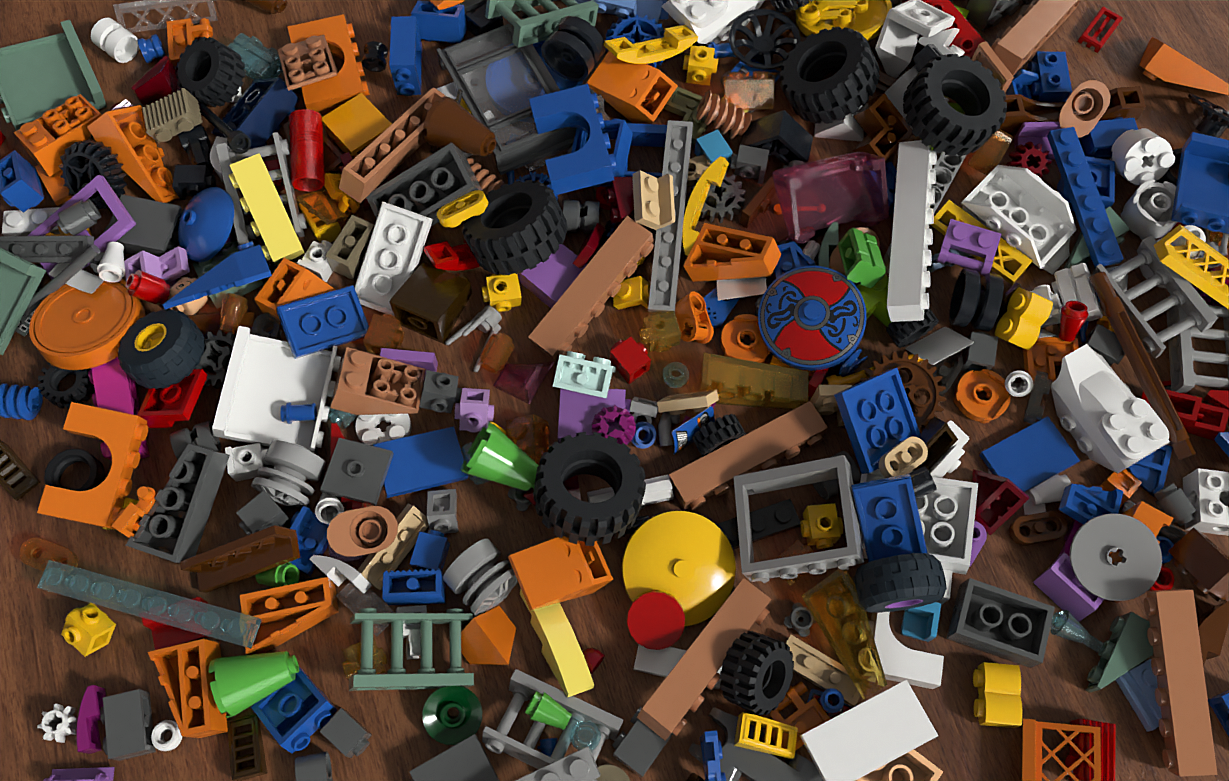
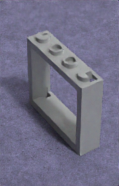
M845 455L734 476L742 574L752 582L762 581L766 583L769 581V578L792 579L796 578L800 573L822 574L827 569L838 567L839 569L847 570L849 566L864 563L858 514L851 487L853 485L851 465ZM839 479L847 547L754 563L748 495Z

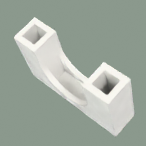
M945 569L943 571L947 589L944 597L936 601L941 604L950 599L953 571ZM872 612L871 620L867 621L865 627V637L869 638L867 649L864 648L861 657V666H865L864 675L896 682L907 680L910 685L929 689L941 686L944 656L905 647L895 638L889 625L890 612Z

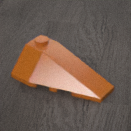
M1152 37L1149 40L1139 64L1145 69L1142 74L1153 81L1158 77L1165 82L1229 95V84L1158 39Z
M141 105L105 112L87 126L96 142H103L106 147H111V154H118L117 161L123 164L121 169L155 201L169 203L179 199L172 187L173 178L171 172L165 168L162 157L165 156L162 148L157 147L156 141L146 133Z

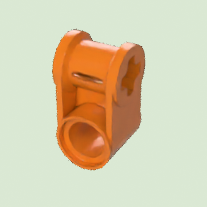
M692 291L676 302L675 315L673 317L679 330V336L683 341L691 342L696 340L698 343L706 344L712 339L714 329L703 297L699 293Z

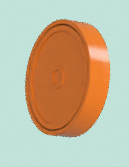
M123 279L115 283L103 281L92 294L65 284L57 291L49 294L36 308L30 320L29 334L35 347L51 365L66 370L90 369L118 357V348H120L122 337L125 336L127 330L137 320L145 317V309L139 298L129 295L126 281Z

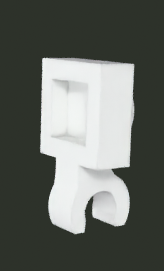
M426 605L397 607L396 613H427ZM403 624V638L407 640L406 658L407 660L419 659L420 624Z

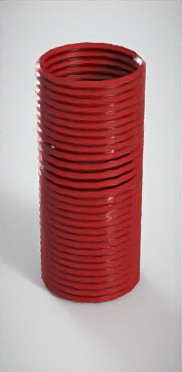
M310 109L296 110L289 115L291 185L297 190L308 192L317 191L325 186L322 116Z

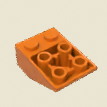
M610 51L607 52L586 82L590 89L631 123L652 124L678 87L659 69L648 64H634L622 61Z
M79 94L68 98L64 104L57 108L46 111L38 119L23 124L19 130L13 133L30 157L50 177L62 170L59 167L63 163L60 157L65 154V149L75 142L88 140L91 132L87 126L102 114Z
M283 258L254 300L262 313L280 322L276 311L278 306L335 291L336 289L306 268Z
M566 536L562 538L557 537L508 556L530 610L595 593L614 580L597 541H595L594 546H585L583 541H577V544L568 542L569 538Z

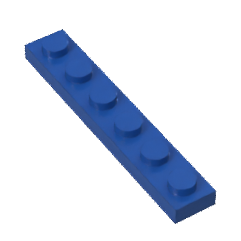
M1075 128L1050 130L1047 138L1094 267L1096 268L1099 264L1103 266L1120 264L1124 258Z

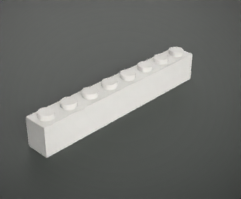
M923 140L899 142L887 309L891 322L924 320V310L929 309V294L925 293V289L930 287V271H927V266H931L932 256L931 250H928V245L933 244L932 229H929V224L934 223L933 208H930V204H935L934 188H931V184H936V171L932 169V165H937V152L933 151L930 145L926 147L921 143Z

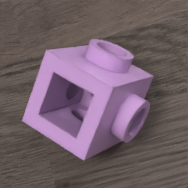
M462 388L461 401L455 405V419H460L459 430L479 432L483 427L486 428L488 421H493L494 405H489L490 390Z

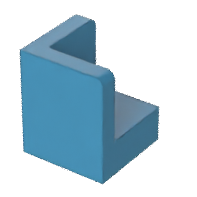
M717 129L696 139L694 153L696 156L705 155L711 164L721 156L726 158L730 165L733 151Z
M935 602L904 610L901 635L926 642L936 638L941 603Z

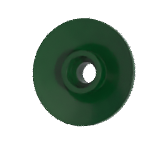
M444 686L435 690L426 700L422 713L423 724L428 734L437 742L446 745H457L476 734L479 730L483 715L482 706L477 696L468 688L463 686ZM455 707L458 709L459 714L451 716L448 713V709Z

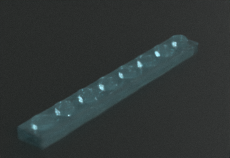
M51 560L48 561L37 588L250 649L253 646L262 619Z

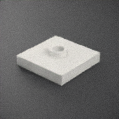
M909 0L890 9L887 18L926 38L951 27L955 20L954 16L921 0Z

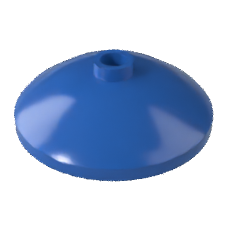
M218 187L206 188L197 193L184 208L179 221L178 242L180 247L186 250L189 260L194 262L208 261L225 245L234 221V204L228 192Z

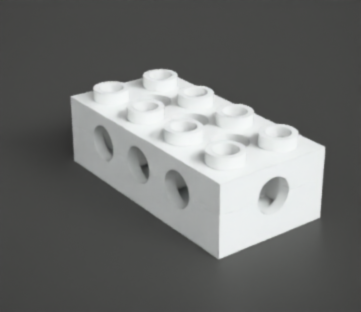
M1198 468L1183 477V492L1196 508V511L1192 513L1195 518L1185 524V530L1190 531L1194 527L1202 533L1229 536V472Z

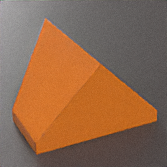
M497 606L474 617L461 631V653L470 665H509L517 628L502 608Z

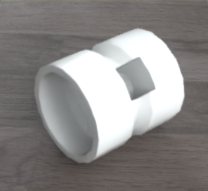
M111 18L99 20L91 30L92 42L103 51H106L117 62L126 63L132 60L139 51L138 38Z

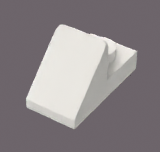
M958 28L941 31L929 38L923 36L918 40V43L923 46L934 44L946 56L947 54H958V57L965 53L964 50L953 44L949 47L960 30Z

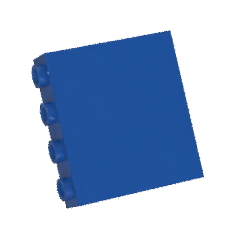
M1192 132L1181 152L1171 217L1172 221L1205 228L1213 232L1229 234V140Z

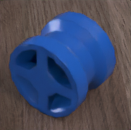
M157 34L151 35L150 39L145 40L141 38L137 40L141 53L147 63L152 62L154 58L159 57L162 59L166 56Z

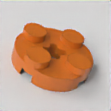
M751 314L738 315L724 326L720 344L726 360L741 366H755L764 363L771 352L762 340L758 316ZM748 335L754 343L744 345L740 339H744V336Z
M982 369L981 371L972 370L964 374L955 387L953 402L965 416L986 424L991 420L997 419L1006 411L1010 404V396L1005 388V380L999 374L989 369ZM982 390L987 393L985 397L988 400L979 399L976 391L979 393Z

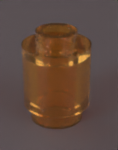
M504 333L492 334L480 354L481 360L479 365L494 374L502 370L515 348L512 338Z

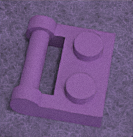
M950 219L936 262L942 264L948 262L980 272V275L984 276L990 273L1002 234ZM949 248L985 258L984 262L951 253Z

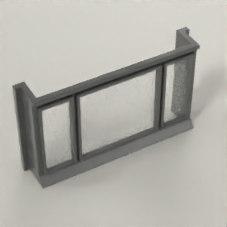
M510 23L443 50L440 48L436 49L441 69H447L471 114L495 134L496 147L493 153L496 168L500 175L572 146L577 130L575 127H565L538 134L529 99L557 92L560 89L533 44L517 48L512 43L514 26Z

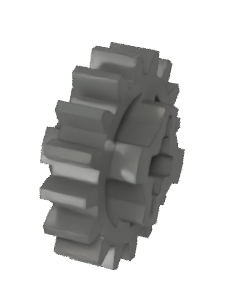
M725 173L721 187L711 184L700 218H704L707 215L709 216V222L712 223L714 218H718L719 223H722L724 217L731 221L733 214H740L741 207L744 206L745 190L741 189V181L734 182V174L728 178Z
M218 330L217 336L208 332V339L204 340V353L201 356V361L194 368L203 369L205 373L206 371L210 373L215 371L217 375L207 374L204 385L209 387L212 384L216 389L220 388L221 383L224 384L236 338L233 333L229 332L226 335L222 330ZM221 344H227V345H230V346H232V347H231V348H229L228 346L222 347Z

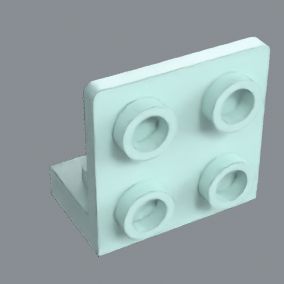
M567 351L566 356L559 355L553 387L607 398L612 372L615 373L616 367L611 366L610 360L594 357L592 362L585 360L586 355Z

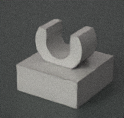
M634 396L629 411L634 412L632 416H634L635 423L637 417L642 415L651 424L653 421L652 417L656 418L658 414V406L655 401Z

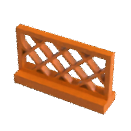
M1023 719L1022 781H1042V778L1045 781H1050L1042 773V765L1051 757L1065 771L1054 781H1061L1067 775L1074 781H1079L1071 771L1083 761L1094 770V778L1091 781H1101L1100 727ZM1043 729L1056 730L1065 740L1051 751L1043 742ZM1062 731L1073 733L1067 737ZM1079 733L1094 734V746L1085 754L1071 741ZM1066 744H1069L1081 756L1069 768L1055 755ZM1042 747L1049 753V754H1048L1045 758H1043V759H1042ZM1093 752L1094 764L1088 759Z

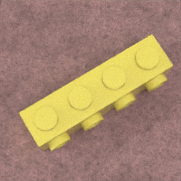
M260 153L230 164L233 173L229 174V178L234 188H240L244 196L239 198L245 213L251 212L255 220L250 222L256 237L262 236L265 245L261 246L267 261L272 259L277 266L283 258L292 260L304 255L305 252Z

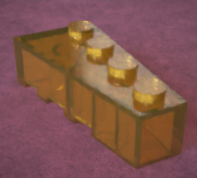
M704 353L699 372L698 392L717 389L719 400L716 401V404L794 410L808 402L809 372L797 368H786Z

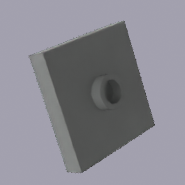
M339 438L320 490L323 493L376 506L394 453L383 448Z

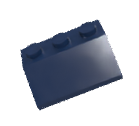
M280 77L255 79L222 120L234 131L240 130L250 138V149L266 146L268 138L273 135L272 133L279 131L281 128L280 123L285 117L294 112L295 105L300 99L292 90L288 91L287 85ZM214 128L212 131L215 136L226 138L217 128Z

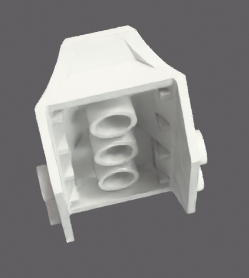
M669 0L661 7L679 25H686L698 36V43L710 45L711 42L718 44L721 41H726L729 38L730 29L734 21L746 12L759 9L765 0ZM750 19L745 20L740 25L746 27Z
M997 165L961 202L964 211L990 230L1001 233V238L1007 241L1010 246L1021 251L1032 259L1036 266L1048 271L1052 275L1070 256V237L1077 229L1068 201L1027 168Z
M1088 344L1062 358L1059 376L1050 384L1056 413L1063 428L1071 433L1077 441L1078 448L1083 453H1086L1090 460L1116 473H1120L1170 442L1168 440L1169 431L1151 406L1145 400L1136 398L1102 355L1095 352Z

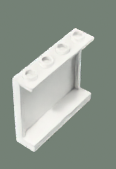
M239 326L212 427L213 436L252 444L261 443L262 446L268 447L273 440H280L302 446L315 453L316 447L321 448L324 432L319 431L321 421L327 422L330 406H325L327 396H333L336 381H331L333 371L338 372L341 357L336 356L337 346H333L332 351L323 350L294 359L288 342L250 334V328ZM287 402H291L292 405L316 403L317 419L316 421H292V424H288L287 421L282 422L281 406L286 405Z

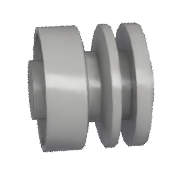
M273 440L264 460L274 468L260 467L257 473L261 477H255L251 486L260 493L265 490L277 503L298 508L307 507L310 500L305 495L312 496L315 490L305 480L318 482L325 469L326 462L302 446Z
M482 539L462 552L449 566L443 576V581L455 594L467 591L463 598V603L466 606L472 605L470 611L474 616H479L497 606L508 596L518 582L513 569L510 570L511 563L508 560L496 564L501 556V552L489 539Z

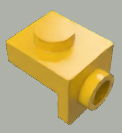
M642 276L623 280L620 283L621 288L619 292L613 297V306L620 310L641 304L648 309L651 284Z

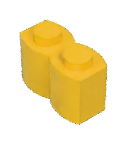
M1019 287L1009 300L1007 312L997 324L995 336L1026 350L1031 349L1038 339L1040 327L1051 313L1053 302Z
M988 662L978 665V669H975L973 673L974 687H978L979 697L974 701V715L978 717L979 725L1007 728L1021 726L1022 701L1020 696L1021 672L1019 665Z

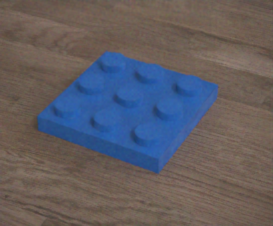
M897 368L884 371L834 394L862 474L871 473L879 469L880 458L901 441L912 436L919 438L921 435Z

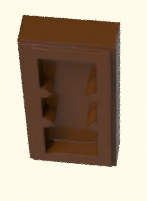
M773 177L769 178L745 206L740 218L742 226L748 228L759 213L764 214L771 204L770 200L776 193L778 180Z

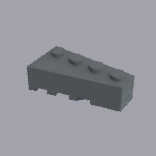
M188 443L170 472V479L164 489L159 490L154 498L156 502L150 512L144 514L139 522L140 528L134 537L131 536L125 546L176 563L196 556L230 455Z

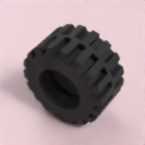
M201 37L200 40L192 41V45L186 46L185 52L181 53L179 57L181 58L180 61L177 62L176 68H178V71L176 72V78L178 79V86L185 88L198 101L211 107H216L217 105L221 107L225 105V102H231L234 95L237 96L239 93L238 89L244 83L242 78L245 77V72L243 71L245 65L241 61V56L236 51L211 37Z
M754 631L744 632L740 635L739 639L736 638L731 648L729 647L726 652L725 659H723L720 672V689L723 690L722 695L728 702L758 715H767L778 707L789 690L793 677V654L790 651V647L782 641Z

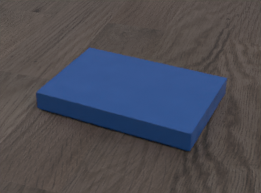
M354 285L276 308L294 359L369 337L372 334Z
M1048 416L979 454L992 474L1008 478L1024 493L1080 461Z
M454 427L373 444L375 447L390 450L394 453L383 484L386 498L468 479V474L460 470L464 459Z
M910 473L851 485L868 562L902 554L927 553Z

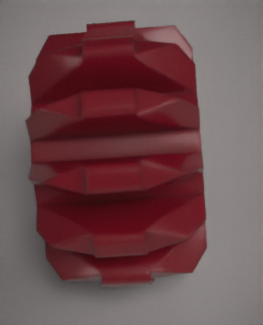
M1029 141L1025 145H1017L1016 151L1010 152L1008 156L1013 161L1007 162L1006 166L1027 168L1042 180V175L1050 172L1046 165L1051 164L1052 161L1045 157L1049 154L1048 150L1041 152L1042 144L1039 143L1034 146L1033 142ZM1030 160L1032 165L1028 167L1026 162Z

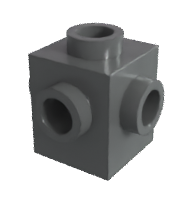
M426 370L419 407L451 414L454 403H459L462 388L457 387L459 376Z

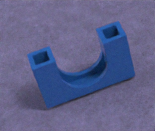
M588 84L529 99L538 134L565 127H575L584 130L590 136L587 143L578 151L545 160L554 195L614 180L613 170L617 169L616 160L613 153L608 154L607 149L611 148L608 133H602L601 129L605 128L602 113L596 112V108H599L596 93L591 94Z

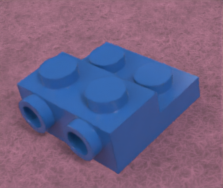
M1085 156L1104 208L1111 207L1115 202V161ZM1061 176L1057 184V192L1068 201L1070 210L1074 211Z
M300 667L299 672L295 673L296 678L294 681L251 706L252 710L278 744L291 754L306 748L310 743V736L318 728L322 729L337 711V708Z

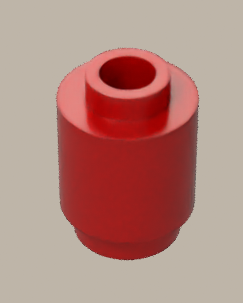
M141 270L131 273L126 281L129 295L153 304H163L170 294V284H167L164 279Z

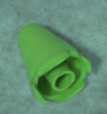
M487 422L486 428L483 427L468 451L471 457L468 462L464 460L460 470L465 474L528 491L530 487L534 489L536 471L539 465L499 428Z
M288 651L220 657L210 661L209 673L215 671V681L210 682V686L219 711L221 713L227 712L226 718L235 716L294 681L296 678L295 673L299 672L296 656H290Z

